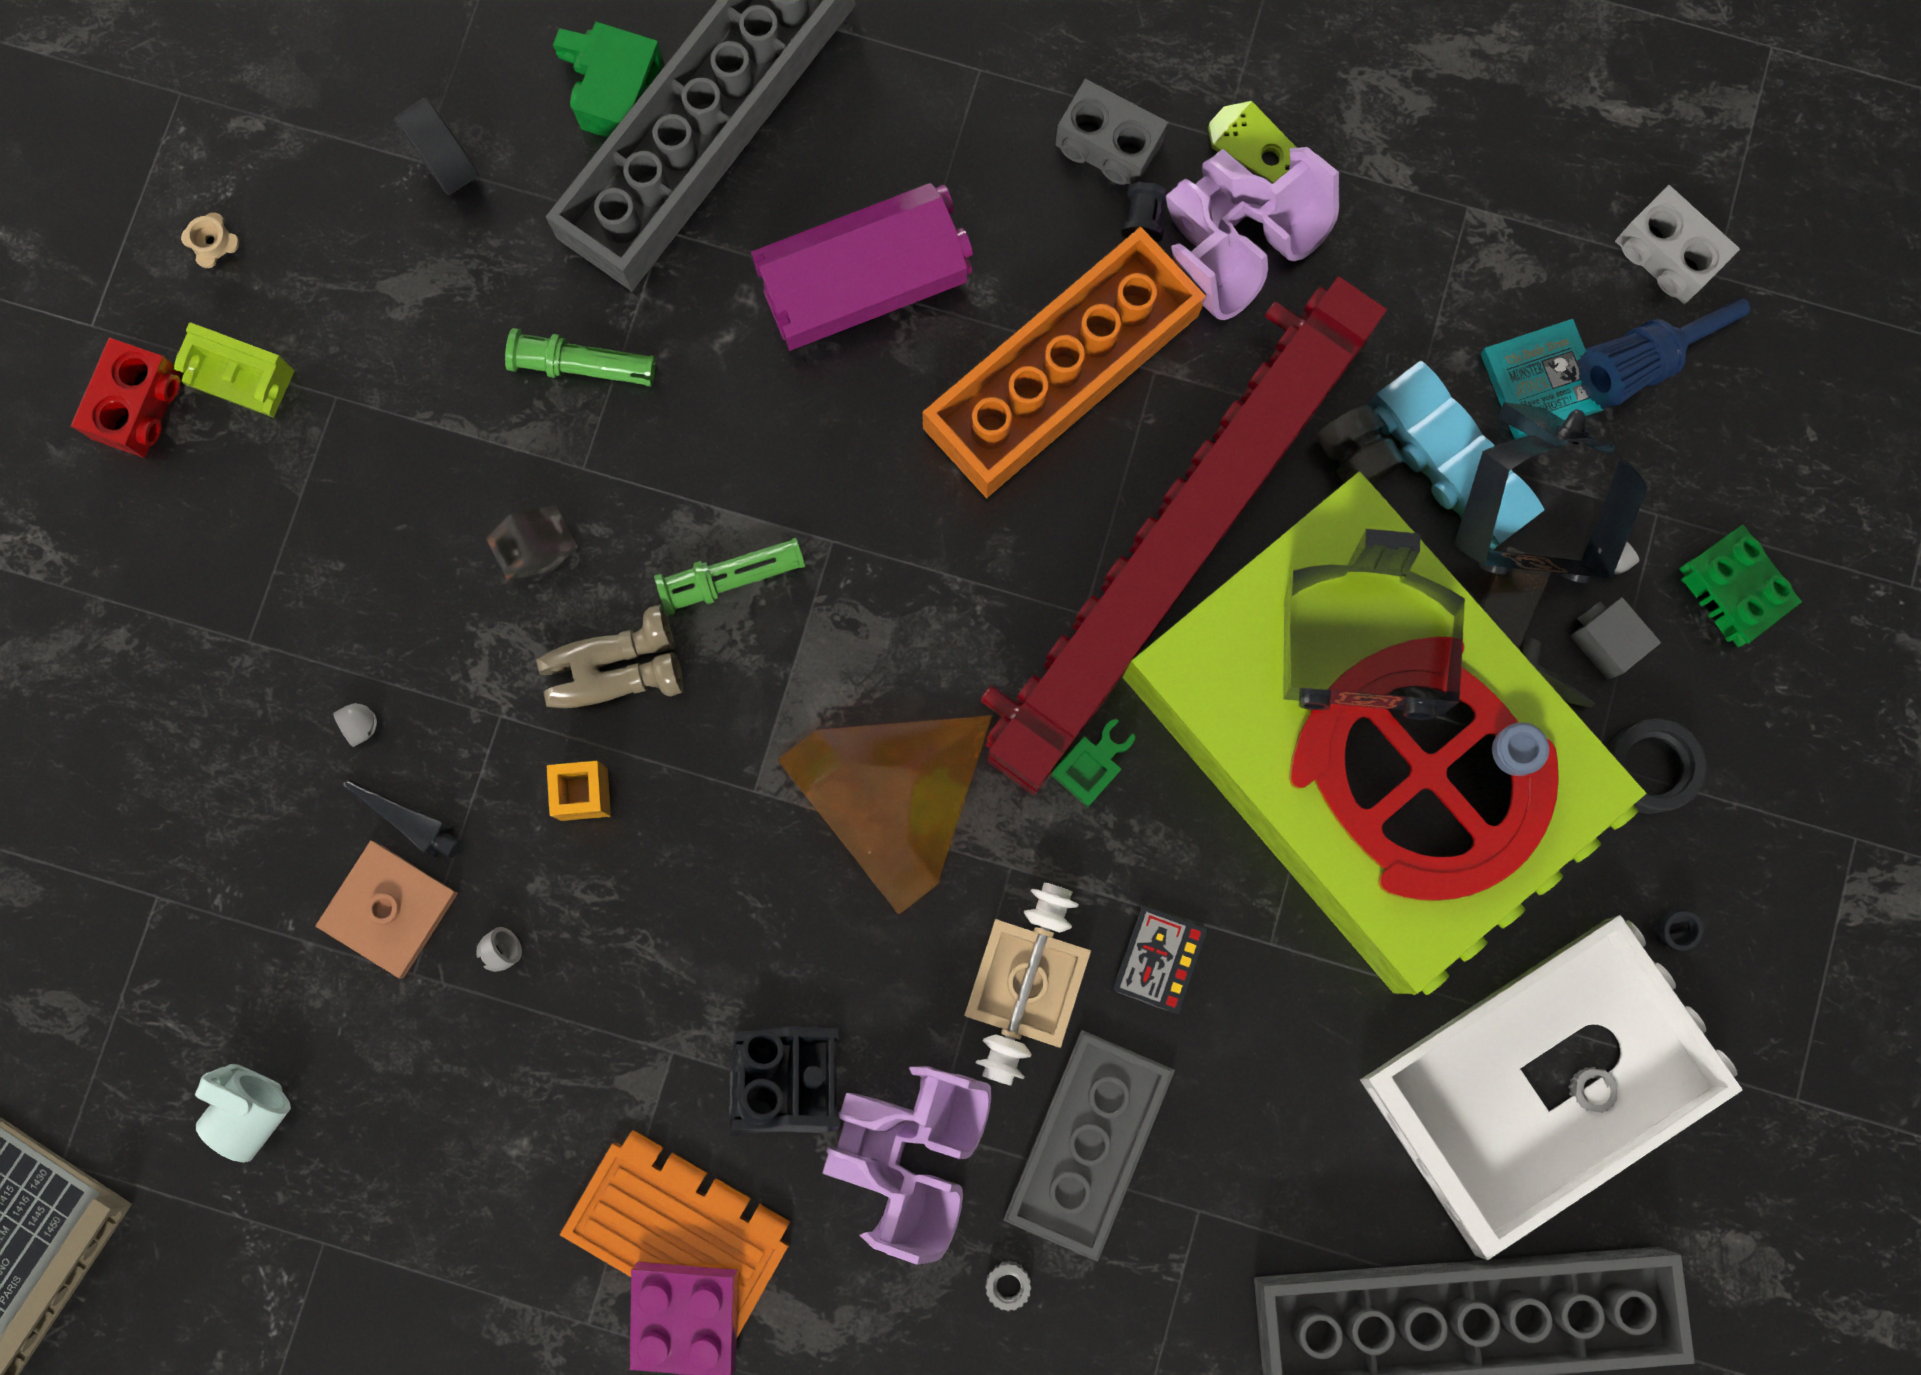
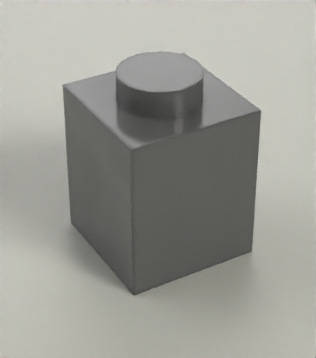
M1623 597L1608 606L1602 600L1595 603L1577 618L1582 623V626L1570 635L1607 681L1625 673L1661 643Z

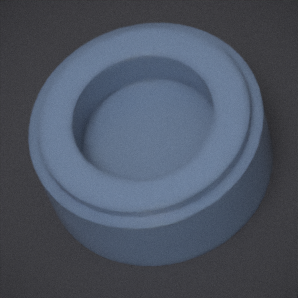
M1515 723L1502 729L1496 735L1492 745V754L1501 770L1513 776H1525L1536 772L1545 764L1549 755V744L1544 733L1536 726L1529 723Z

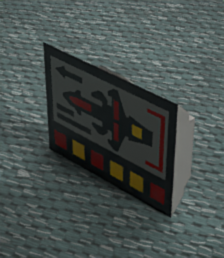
M1142 905L1113 990L1161 1009L1180 1014L1209 929Z

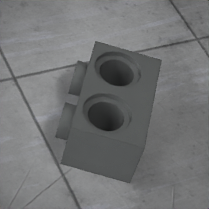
M1084 79L1058 124L1055 146L1059 147L1062 153L1069 159L1078 163L1086 161L1101 169L1102 173L1109 180L1117 184L1123 185L1128 183L1131 185L1142 181L1164 142L1168 121ZM1083 122H1091L1099 129L1094 132H1086L1080 129L1078 125ZM1130 143L1137 146L1140 152L1128 154L1122 151L1119 146Z

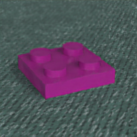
M637 1262L631 1269L630 1370L684 1375H733L736 1371L738 1270Z

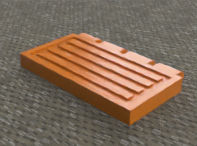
M632 1130L623 1146L617 1142L612 1143L562 1229L560 1236L630 1277L631 1269L637 1262L738 1270V1338L790 1243L781 1238L791 1221L762 1204H759L752 1218L748 1220L742 1214L751 1200L750 1197L717 1178L713 1181L706 1194L702 1193L698 1189L704 1181L707 1172L674 1153H671L663 1168H659L655 1163L664 1147Z

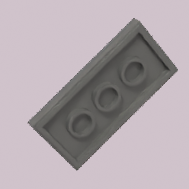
M1080 1030L1005 1212L1003 1221L1098 1262L1175 1070Z

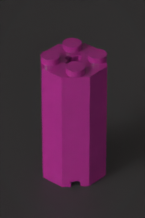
M932 183L926 184L751 252L758 277H762L764 280L763 291L789 351L967 282V275L972 273L968 257L973 255V251L964 228L956 230L950 214L954 213V206L945 185L935 188Z

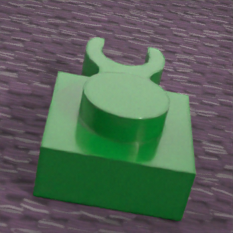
M1113 719L1106 724L1101 733V740L1096 746L1084 736L1051 773L1054 779L1087 808L1121 771V768L1111 760L1113 756L1127 751L1134 743L1135 735L1133 733L1123 744H1116L1110 739V730L1119 722L1117 719Z

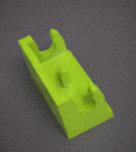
M190 322L186 329L188 333L178 352L174 365L175 370L184 373L182 382L187 386L274 418L295 370L277 354Z

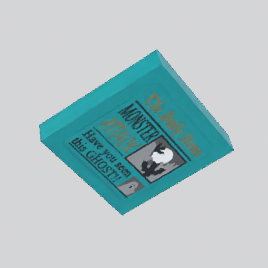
M1573 319L1484 348L1480 353L1501 407L1504 402L1543 407L1563 420H1566L1568 415L1575 409L1583 411L1585 416L1604 410L1600 407V404L1596 405L1595 401H1592L1591 397L1586 395V390H1583L1581 387L1582 381L1579 378L1580 367L1577 364V360L1581 359L1580 356L1586 352V349ZM1509 425L1514 440L1528 436Z

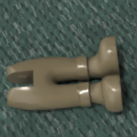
M661 605L649 607L643 614L642 628L635 633L630 629L617 635L580 640L561 646L537 658L536 662L540 675H552L572 670L574 682L546 689L543 692L546 707L577 708L593 705L629 693L636 694L646 691L647 686L658 687L667 696L683 693L682 671L679 660L673 652L656 656L652 661L644 664L636 663L625 668L605 672L600 671L601 667L618 661L675 649L674 637L663 607Z

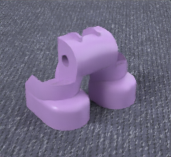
M1308 147L1290 148L1289 171L1273 184L1260 176L1253 175L1222 149L1203 163L1202 172L1204 177L1194 184L1184 179L1166 195L1167 207L1172 220L1180 232L1196 246L1190 252L1180 243L1172 245L1173 260L1206 295L1203 307L1217 319L1226 320L1243 311L1257 296L1267 278V254L1247 237L1239 235L1234 228L1246 216L1263 223L1266 240L1291 261L1303 259L1314 252L1332 231L1339 213V172Z
M929 1066L909 1067L912 1075L921 1077L920 1090L914 1111L872 1097L846 1093L842 1109L837 1114L840 1119L845 1121L837 1147H827L828 1157L823 1170V1174L889 1197L879 1224L872 1232H866L860 1236L873 1249L917 1265L938 1261L947 1251L959 1221L963 1190L959 1184L932 1175H916L900 1166L906 1142L920 1143L930 1150L958 1159L969 1158L977 1148L983 1135L992 1096L991 1086L988 1083L959 1074L947 1073Z

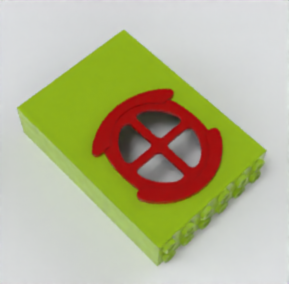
M1359 471L1134 658L1124 673L1123 679L1394 994L1415 995L1423 991L1425 995H1428L1448 979L1449 974L1445 969L1455 960L1461 958L1465 962L1486 946L1488 942L1483 936L1493 927L1499 925L1501 928H1505L1521 916L1526 910L1521 903L1535 891L1542 895L1553 888L1563 878L1559 870L1572 859L1580 862L1592 854L1601 845V842L1596 838L1610 826L1616 830L1632 819L1638 813V809L1634 804L1647 793L1421 539L1420 552L1410 571L1434 581L1465 598L1460 700L1472 708L1474 712L1472 722L1436 753L1428 754L1420 748L1387 709L1330 704V709L1308 710L1300 708L1299 701L1283 699L1284 601L1293 570L1320 565H1347L1366 529L1415 533ZM1348 572L1343 577L1317 583L1292 596L1290 618L1291 687L1387 695L1389 692L1400 688L1421 687L1446 693L1454 616L1440 603L1423 592L1401 583L1399 576L1368 572ZM1362 717L1368 718L1373 722L1410 766L1408 777L1370 809H1363L1356 803L1350 790L1345 770L1347 737L1351 726L1357 719ZM1515 723L1532 724L1539 728L1547 738L1549 744L1547 761L1539 770L1525 776L1511 775L1512 790L1507 814L1499 825L1491 826L1483 820L1449 781L1446 774L1447 768L1486 734L1496 736L1502 729ZM1429 789L1435 793L1473 838V846L1469 851L1459 856L1431 857L1421 855L1398 846L1387 839L1382 832V825L1419 791Z

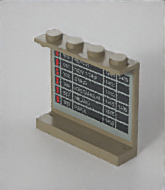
M1 1117L0 1375H19L132 1204Z

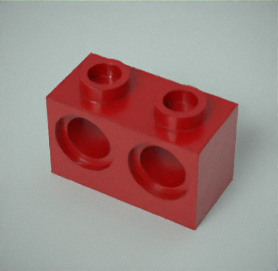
M109 338L71 427L91 440L145 458L149 447L153 446L160 436L161 419L168 403L172 402L178 394L181 372L175 370L174 364L162 355ZM148 370L146 379L141 384L134 386L137 376L141 372ZM129 414L127 423L122 428L116 430L117 421L123 415Z

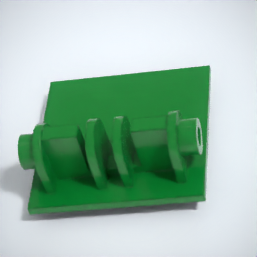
M1743 524L1697 558L1695 557L1679 568L1684 575L1681 581L1688 586L1696 598L1707 591L1709 592L1708 596L1698 602L1701 607L1712 600H1715L1718 604V607L1707 614L1709 618L1724 612V615L1716 619L1714 623L1723 633L1726 641L1730 642L1733 640L1737 647L1752 642L1802 602L1793 591L1789 581L1781 575L1763 551L1761 544Z

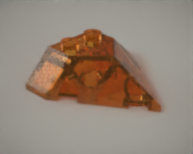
M992 715L815 730L778 759V762L899 915L938 885Z

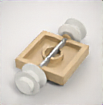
M1044 883L1041 891L1031 889V892L1039 900L1036 909L1024 910V914L1030 923L1040 928L1035 927L1034 931H1030L995 919L964 1015L1002 1028L1001 1034L1006 1035L1005 1037L995 1034L983 1039V1042L991 1050L988 1059L977 1060L976 1063L985 1066L983 1077L1010 1086L1014 1076L1021 1079L1025 1077L1017 1069L1019 1059L1031 1057L1032 1055L1025 1044L1015 1041V1038L1020 1040L1023 1035L1061 1048L1091 950L1053 938L1054 933L1050 932V930L1060 933L1072 928V925L1064 917L1068 908L1078 907L1079 904L1070 900L1072 891L1049 883Z

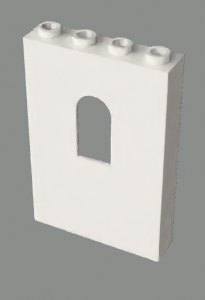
M1621 915L1605 919L1360 1079L1477 1257L1489 1260L1742 1091V1088L1734 1078L1737 1076V1071L1733 1063L1722 1051L1714 1050L1703 1034L1706 1032V1026L1700 1016L1691 1007H1684L1673 991L1676 988V984L1670 973L1661 964H1654L1643 948L1646 942L1639 929L1632 922L1624 921ZM1587 1025H1600L1609 1029L1617 1038L1620 1046L1618 1063L1608 1072L1612 1074L1618 1085L1617 1101L1614 1103V1106L1603 1113L1593 1110L1586 1111L1585 1108H1582L1577 1103L1576 1097L1572 1096L1551 1111H1548L1520 1068ZM1603 1077L1584 1088V1094L1592 1105H1602L1610 1097V1085L1607 1088Z

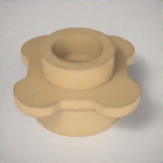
M209 213L206 216L195 218L188 224L181 236L182 243L195 252L196 262L203 268L215 266L218 258L225 253H234L239 247L238 237L227 231L224 227L225 220L218 213ZM214 237V242L207 244V239Z

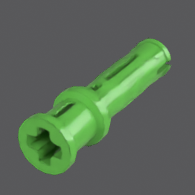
M512 328L506 344L505 366L508 371L516 372L518 368L545 371L547 376L552 378L562 376L563 372L652 387L656 367L653 366L656 364V356L569 344L565 338L557 334H553L550 338L526 335L522 333L521 329Z
M793 538L790 541L749 552L710 566L707 565V562L701 563V561L693 564L692 569L667 577L660 573L654 575L666 615L670 617L675 615L676 609L704 601L707 605L714 603V600L718 599V593L758 582L799 567L803 568L805 563L796 538ZM771 559L776 560V562L758 567L743 573H734L736 570L743 569L758 563H762ZM724 574L727 575V577L724 579H720L714 582L712 580V578ZM695 584V587L676 594L673 593L676 589Z

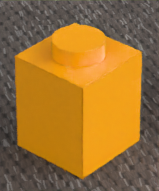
M599 761L547 765L550 816L560 821L611 816L608 767Z

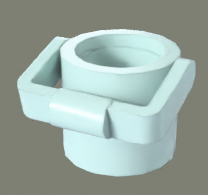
M230 1064L203 1075L196 1090L195 1096L210 1104L197 1121L196 1131L200 1138L221 1156L233 1161L249 1162L291 1109L290 1102L282 1092V1087L279 1083L241 1065Z

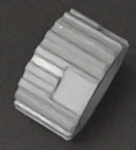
M1586 1067L1583 1070H1578L1573 1075L1574 1077L1570 1080L1569 1095L1571 1097L1575 1096L1577 1103L1582 1108H1585L1586 1111L1593 1110L1603 1113L1614 1106V1103L1617 1101L1618 1085L1612 1074L1603 1069L1597 1070L1595 1067ZM1603 1077L1607 1088L1610 1086V1097L1602 1105H1592L1584 1094V1084L1590 1078L1599 1079Z
M1002 1261L1000 1265H996L993 1270L989 1271L986 1280V1294L989 1296V1301L993 1302L994 1306L999 1307L1001 1310L1015 1311L1018 1307H1023L1024 1302L1028 1301V1296L1030 1297L1031 1277L1028 1276L1027 1271H1024L1022 1264L1019 1265L1015 1261ZM1004 1275L1015 1276L1021 1284L1019 1292L1013 1296H1002L997 1289L998 1279Z

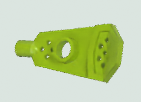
M1252 101L1224 106L1208 125L1212 149L1220 152L1222 149L1225 150L1241 165L1270 183H1275L1289 171L1285 167L1290 168V148L1297 147ZM1265 152L1275 153L1278 156L1279 163L1274 166L1265 164L1262 154Z

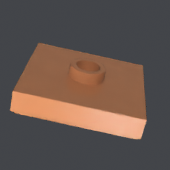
M370 841L321 916L316 927L394 976L404 978L458 892L379 843Z

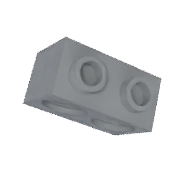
M1670 185L1615 240L1622 247L1623 253L1631 262L1644 267L1657 279L1658 285L1666 294L1678 298L1683 304L1689 301L1740 250L1738 246ZM1649 226L1657 228L1663 238L1653 235ZM1684 258L1692 260L1696 264L1698 271L1691 269L1686 264Z

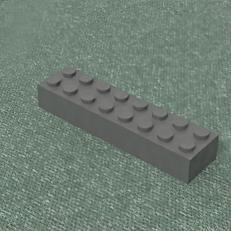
M717 0L546 215V219L556 238L630 291H633L856 6L855 0Z
M1661 1247L1254 1277L1263 1375H1554L1695 1364L1681 1254Z

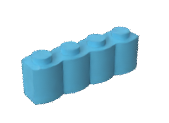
M1420 360L1373 397L1369 403L1372 410L1370 413L1371 419L1383 434H1391L1400 442L1402 446L1401 455L1406 464L1415 472L1422 471L1429 477L1433 484L1431 487L1432 494L1438 503L1446 509L1452 508L1462 519L1482 451L1493 447L1494 444L1482 435L1472 417L1450 396L1439 377ZM1512 469L1509 471L1489 551L1494 550L1544 511L1541 502L1534 492Z

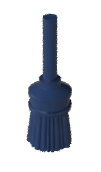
M1738 298L1681 328L1673 327L1660 319H1653L1644 323L1641 327L1628 331L1624 337L1587 348L1586 352L1580 356L1581 359L1577 360V364L1580 367L1579 378L1582 381L1581 387L1583 390H1586V395L1591 397V400L1595 401L1596 405L1600 404L1602 409L1620 405L1646 385H1656L1666 378L1678 374L1685 365L1688 345L1748 315L1750 305L1746 299Z

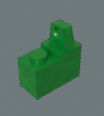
M596 21L593 29L587 30L586 34L559 28L553 43L557 57L574 64V71L584 75L583 82L578 81L575 84L570 100L571 109H573L581 130L607 138L658 76L664 66V59L657 40Z

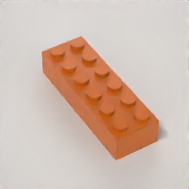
M1139 227L922 412L923 429L977 489L988 498L1194 321L1200 314L1206 295L1146 231Z

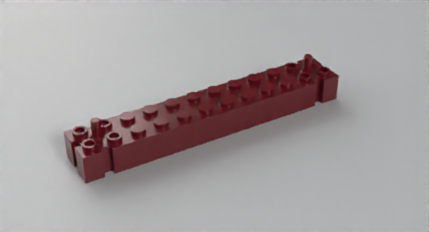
M1338 276L1328 290L1319 286L1304 307V313L1301 317L1277 301L1271 305L1265 318L1285 331L1275 347L1276 351L1268 363L1264 361L1247 385L1248 389L1240 399L1241 402L1235 400L1219 423L1220 427L1212 437L1216 440V443L1207 438L1191 461L1192 465L1185 474L1189 478L1186 482L1179 477L1162 500L1163 504L1157 512L1161 516L1160 519L1157 521L1150 516L1133 539L1135 542L1129 550L1133 554L1132 557L1128 560L1121 555L1104 579L1106 581L1100 589L1104 592L1101 599L1092 595L1084 604L1075 618L1077 621L1072 629L1076 633L1073 637L1069 639L1063 634L1051 649L1043 666L1048 670L1043 678L1040 679L1033 674L1018 694L1017 702H1014L994 686H990L981 697L980 701L1001 716V719L987 737L988 742L986 746L990 748L987 762L1033 796L1043 786L1068 749H1070L1124 675L1131 661L1143 649L1322 404L1387 311L1386 308Z

